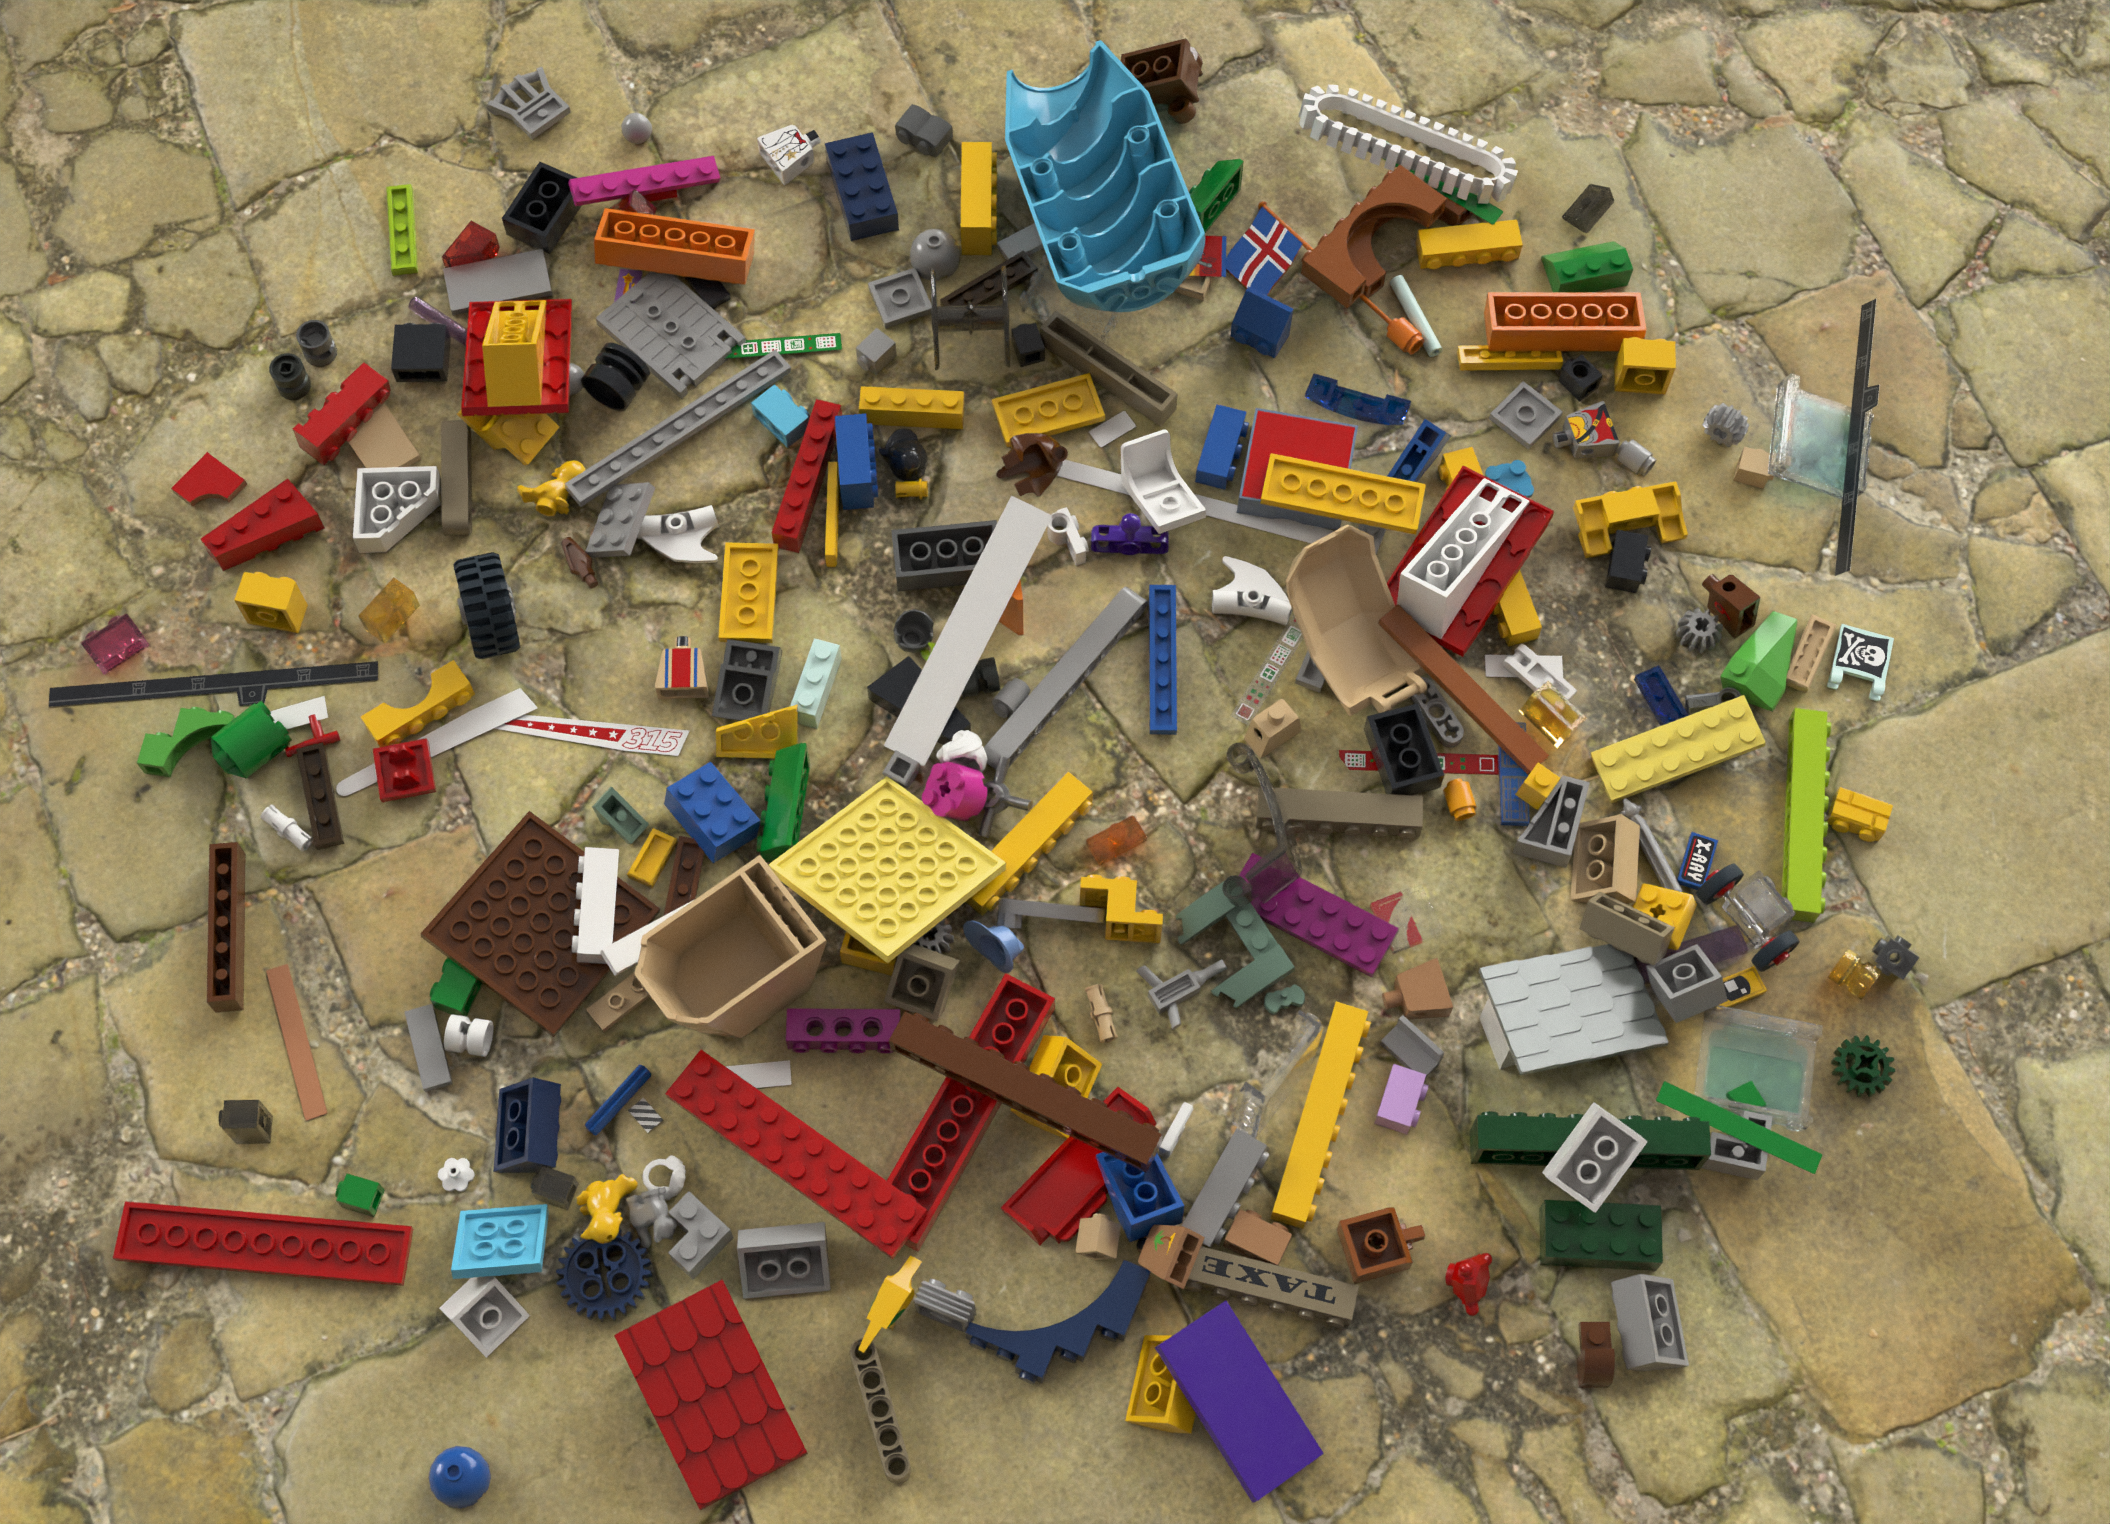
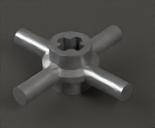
M1000 756L994 780L983 784V786L987 787V798L983 807L985 812L979 836L989 838L995 813L1005 810L1008 806L1030 811L1033 807V801L1011 796L1008 787L1004 784L1010 763L1009 758Z

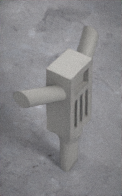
M1221 959L1203 970L1191 972L1190 969H1187L1164 983L1145 965L1137 969L1136 972L1153 987V989L1148 991V998L1158 1014L1165 1011L1168 1012L1171 1028L1174 1030L1181 1025L1177 1005L1200 993V988L1206 980L1226 970L1227 966Z

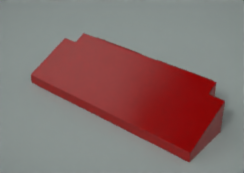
M1117 1087L1103 1101L1108 1109L1115 1112L1118 1110L1124 1111L1133 1117V1121L1142 1125L1144 1123H1149L1153 1126L1157 1124L1149 1108L1120 1087ZM1069 1136L1001 1207L1002 1211L1039 1246L1049 1236L1058 1244L1070 1241L1079 1231L1080 1219L1092 1218L1093 1214H1096L1107 1202L1106 1194L1108 1190L1096 1160V1154L1102 1153V1151Z

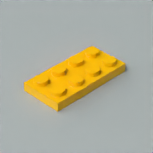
M1090 373L992 399V407L1006 447L1011 446L1010 439L1016 435L1039 433L1051 436L1105 421V414Z
M725 542L719 642H727V639L749 643H773L779 554L778 544Z

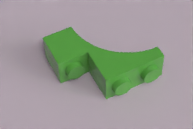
M191 707V709L180 708L172 736L163 732H157L156 735L145 733L137 764L145 774L171 777L176 764L187 751L200 742L210 739L235 719V717L230 712L222 710L215 713L208 712L200 707Z

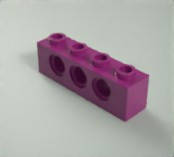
M787 1008L786 1045L788 1049H792L796 1053H807L810 1049L820 1050L823 1053L849 1050L851 1053L860 1054L866 1052V1050H877L878 1053L890 1054L894 1051L890 1048L889 1039L901 1019L900 1009ZM814 1027H819L823 1030L818 1036H810L808 1034L810 1029ZM843 1027L851 1030L850 1034L844 1037L836 1034ZM869 1028L879 1030V1033L874 1037H868L864 1034Z

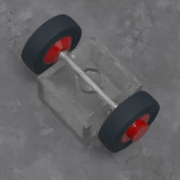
M1733 863L1721 870L1717 869L1705 879L1706 882L1698 889L1696 894L1705 905L1722 897L1726 899L1722 908L1757 950L1761 948L1751 961L1760 972H1763L1774 965L1779 966L1790 957L1789 953L1799 944V939L1792 931L1789 930L1782 933L1796 913L1793 911L1791 902L1778 893L1774 882L1768 876H1764L1760 870L1738 884L1744 874Z

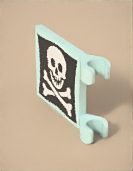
M1841 624L1827 687L1837 690L1844 673L1872 681L1869 699L1880 701L1885 691V680L1894 638Z

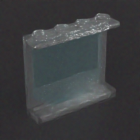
M1791 373L1777 386L1768 474L1842 499L1851 407L1799 389L1800 376ZM1872 409L1865 414L1858 496L1862 495L1867 487L1868 450L1872 440L1870 429L1874 419Z
M1719 1005L1704 1012L1694 1095L1739 1116L1743 1111L1772 1116L1771 1126L1775 1124L1786 1126V1129L1796 1132L1803 1131V1129L1806 1130L1813 1122V1116H1809L1816 1043L1822 1037L1823 1025ZM1752 1080L1767 1105L1761 1107L1731 1101L1726 1097V1094Z

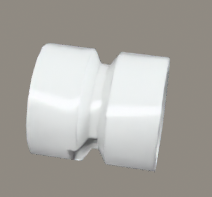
M451 1015L445 1029L444 1049L463 1053L466 1049L470 1055L487 1056L493 1038V1022L475 1018L471 1022L469 1017Z

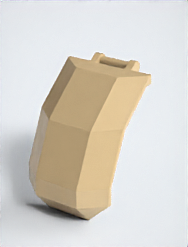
M1347 524L1304 547L1294 558L1286 579L1288 600L1312 660L1347 714L1352 716L1371 704L1378 713L1390 711L1392 707L1413 695H1421L1426 692L1427 685L1421 678L1426 672L1378 624L1380 618L1393 609L1395 604L1375 553L1374 536ZM1406 683L1409 685L1388 698L1383 697Z

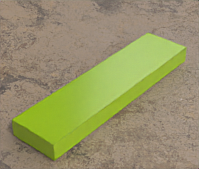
M412 185L386 187L392 275L418 273Z

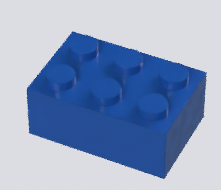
M866 414L835 416L843 510L874 508V498L879 496L872 423L867 424Z
M712 762L707 763L666 788L664 805L687 833L695 839L698 846L702 848L713 864L757 837L760 819Z

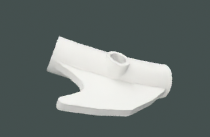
M712 505L681 513L645 515L637 538L645 541L657 552L675 562L715 563L718 561L717 555L701 547L703 539L713 529L719 527Z
M1227 556L1223 557V564L1234 573L1235 578L1223 588L1212 590L1213 614L1244 615L1273 621L1286 626L1292 613V607L1286 594L1268 572L1248 562Z

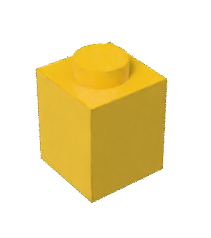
M1537 763L1515 795L1538 810L1558 783L1560 777L1540 763Z

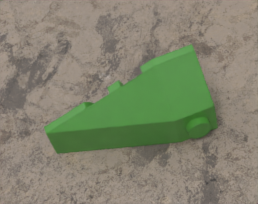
M1773 611L1729 661L1720 676L1722 688H1734L1741 696H1745L1749 704L1773 712L1786 689L1787 672L1790 667V656L1794 646L1798 620Z

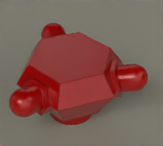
M1489 1253L1477 1254L1456 1263H1450L1446 1271V1285L1453 1287V1293L1462 1300L1466 1313L1470 1316L1477 1315L1479 1312L1478 1302L1486 1294L1490 1279L1489 1265L1492 1263V1256Z

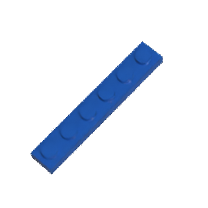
M1149 585L1150 734L1177 735L1176 585Z

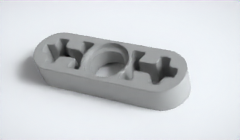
M1421 677L1427 685L1426 696L1422 693L1421 695L1415 694L1410 698L1414 704L1419 703L1424 719L1439 742L1449 748L1458 746L1464 734L1462 725L1434 683L1428 678ZM1439 707L1443 710L1444 715L1440 718H1434L1430 715L1429 709ZM1447 728L1450 732H1456L1455 738L1451 735L1446 736Z

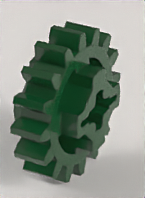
M1857 1035L1851 1039V1042L1847 1039L1844 1040L1841 1047L1834 1051L1837 1057L1831 1060V1064L1837 1066L1831 1072L1832 1075L1840 1076L1837 1082L1838 1086L1845 1083L1847 1085L1846 1092L1849 1093L1854 1089L1856 1090L1857 1097H1861L1864 1091H1866L1868 1097H1872L1875 1094V1090L1878 1093L1883 1092L1885 1089L1884 1085L1888 1086L1892 1082L1890 1076L1895 1072V1068L1889 1066L1894 1061V1057H1886L1885 1055L1889 1048L1880 1049V1040L1870 1043V1038L1867 1035L1862 1041H1860ZM1845 1061L1848 1063V1070L1846 1069ZM1870 1063L1867 1067L1856 1070L1858 1066Z

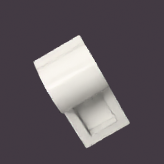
M1067 507L1057 510V512L1051 514L1052 518L1047 525L1048 539L1057 545L1066 543L1076 566L1086 563V552H1089L1086 539L1084 537L1080 538L1078 534L1079 525L1075 515L1071 516ZM1062 526V527H1064L1065 529H1063V530H1056V529H1054V527Z

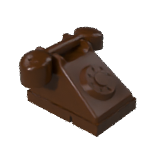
M1186 38L1121 54L1122 64L1149 92L1152 102L1169 105L1168 114L1176 123L1185 124L1195 117L1196 108L1193 103L1199 102L1197 86L1198 78L1203 75L1201 71L1203 60L1197 50L1190 47L1191 44Z

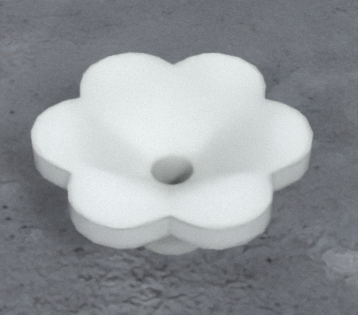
M449 1158L445 1161L444 1167L438 1171V1178L443 1181L442 1186L446 1191H465L468 1188V1182H471L475 1177L474 1171L470 1168V1162L465 1158L459 1160Z

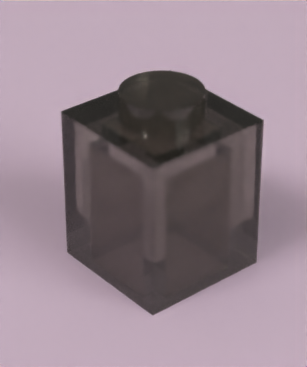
M542 1166L540 1173H535L530 1189H532V1194L536 1200L568 1210L579 1183L575 1176Z

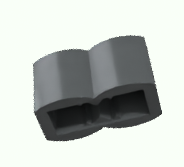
M913 104L895 124L896 136L903 144L917 146L918 150L926 156L937 157L953 138L952 125Z

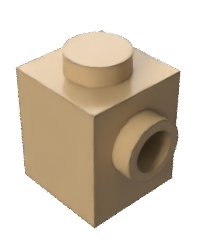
M1744 446L1738 459L1733 481L1764 489L1767 481H1772L1777 466L1773 465L1775 454L1767 453L1763 449H1752Z
M1093 1214L1092 1218L1080 1219L1075 1253L1095 1261L1116 1259L1121 1225L1110 1221V1217L1104 1214Z

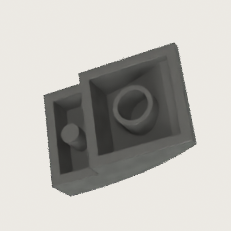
M727 639L723 664L720 666L712 717L742 721L769 713L778 678L782 649L776 646Z

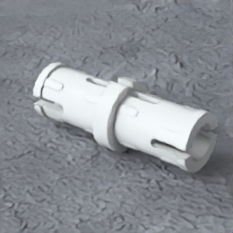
M274 805L266 807L262 812L260 818L271 825L281 838H286L301 852L305 851V849L307 850L313 843L312 836L304 832L293 818H288L282 814Z

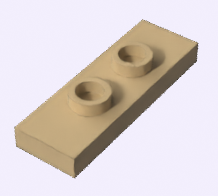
M1813 614L1811 615L1791 659L1786 685L1807 693L1837 626L1836 624Z
M633 972L588 1007L586 1011L605 1033L650 998V995L635 977V972Z

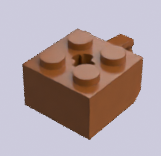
M1394 1207L1341 1220L1336 1229L1354 1284L1410 1269L1413 1263L1409 1250L1413 1249L1412 1243L1425 1239L1422 1225L1406 1228L1405 1223H1399ZM1373 1241L1375 1245L1380 1244L1379 1249L1370 1247V1242Z

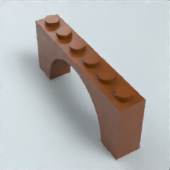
M1399 165L1394 171H1388L1382 183L1377 187L1373 186L1367 193L1366 198L1361 203L1357 202L1352 207L1350 214L1345 219L1341 218L1329 235L1327 233L1324 234L1314 250L1310 249L1304 254L1301 260V274L1348 309L1364 293L1366 278L1355 268L1348 254L1347 243L1351 235L1365 223L1383 217L1406 218L1429 228L1444 213L1447 198L1402 165Z
M1447 198L1444 213L1438 219L1450 226H1458L1469 219L1473 213ZM1383 217L1371 220L1360 226L1348 240L1347 249L1350 259L1355 268L1366 278L1363 294L1367 298L1384 286L1386 271L1379 265L1374 256L1371 240L1383 224L1397 217Z

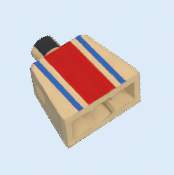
M676 637L675 649H664L662 651L655 683L658 699L709 698L701 649L691 648L690 637Z

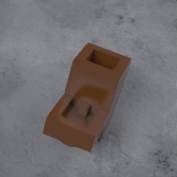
M1580 1322L1578 1324L1580 1355L1577 1357L1579 1388H1608L1613 1382L1615 1369V1352L1612 1349L1610 1322Z

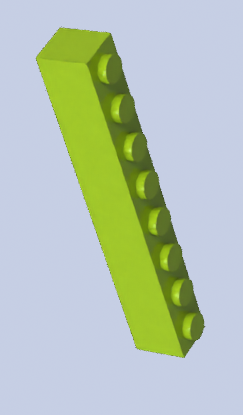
M1795 708L1789 717L1781 919L1814 923L1825 910V898L1821 897L1822 888L1826 884V872H1822V863H1825L1827 857V847L1823 846V837H1826L1828 831V822L1824 821V812H1827L1829 797L1825 796V787H1828L1830 778L1829 771H1826V763H1828L1830 758V747L1826 746V743L1831 733V722H1827L1828 712Z

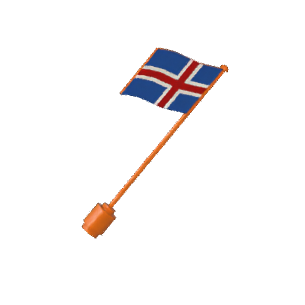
M1262 201L1258 205L1259 212L1252 225L1230 250L1226 258V271L1246 289L1249 286L1268 296L1272 288L1291 267L1301 247L1303 246L1307 250L1314 249L1266 206L1267 203L1265 201ZM1364 294L1359 297L1389 324L1387 326V337L1404 353L1408 352L1412 355L1422 347L1424 343L1422 333L1404 317L1391 320Z

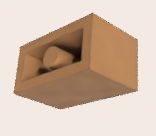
M1239 1209L1225 1238L1223 1247L1246 1258L1279 1266L1292 1234L1282 1224L1277 1222L1270 1224L1261 1220L1262 1216L1252 1210L1247 1209L1245 1212Z

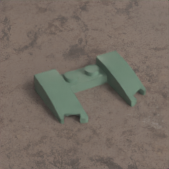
M1232 875L1176 915V920L1182 919L1183 935L1178 936V942L1182 946L1225 917L1227 918L1254 961L1215 987L1211 992L1217 998L1222 992L1236 1000L1233 1007L1237 1009L1294 972L1295 967L1250 903L1248 896L1234 875Z

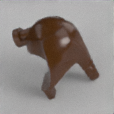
M1025 433L1013 436L1010 439L1012 448L1008 454L1001 457L1005 466L997 471L996 476L998 478H1005L1017 475L1018 473L1021 474L1022 472L1028 473L1029 477L1015 483L1014 486L1019 496L1034 493L1036 497H1040L1059 473L1063 461L1068 456V451L1049 435Z

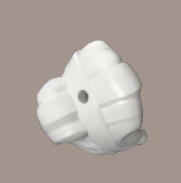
M960 730L955 733L952 741L944 744L936 755L941 763L952 762L976 768L981 773L987 763V756L980 737L969 730Z

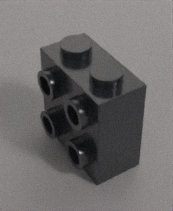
M434 322L430 324L405 323L403 325H395L391 370L396 382H448L451 336L446 324Z

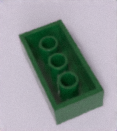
M1544 1200L1539 1208L1540 1265L1656 1271L1663 1263L1661 1205L1602 1203L1595 1213L1579 1201Z

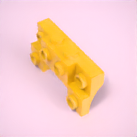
M1676 481L1643 488L1635 486L1628 491L1622 492L1609 491L1601 496L1575 500L1573 506L1580 529L1578 536L1585 558L1610 554L1612 545L1609 534L1616 533L1617 530L1629 531L1655 526L1661 544L1683 540L1688 536L1682 512L1681 494Z

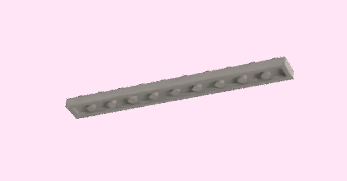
M776 349L566 482L565 489L582 507L791 373L790 365Z

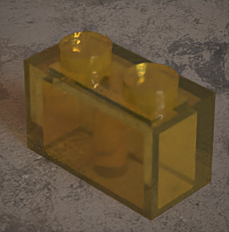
M393 577L358 617L364 629L385 644L416 611L420 604L414 591Z
M1549 681L1533 692L1519 710L1557 748L1572 737L1587 719Z

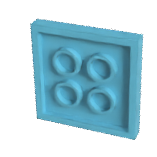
M548 1205L460 1211L451 1267L453 1279L542 1272L549 1216Z

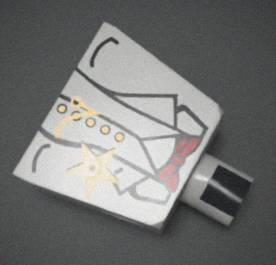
M794 125L757 138L759 153L783 185L788 184L813 164L812 147L821 143L815 130L802 135Z

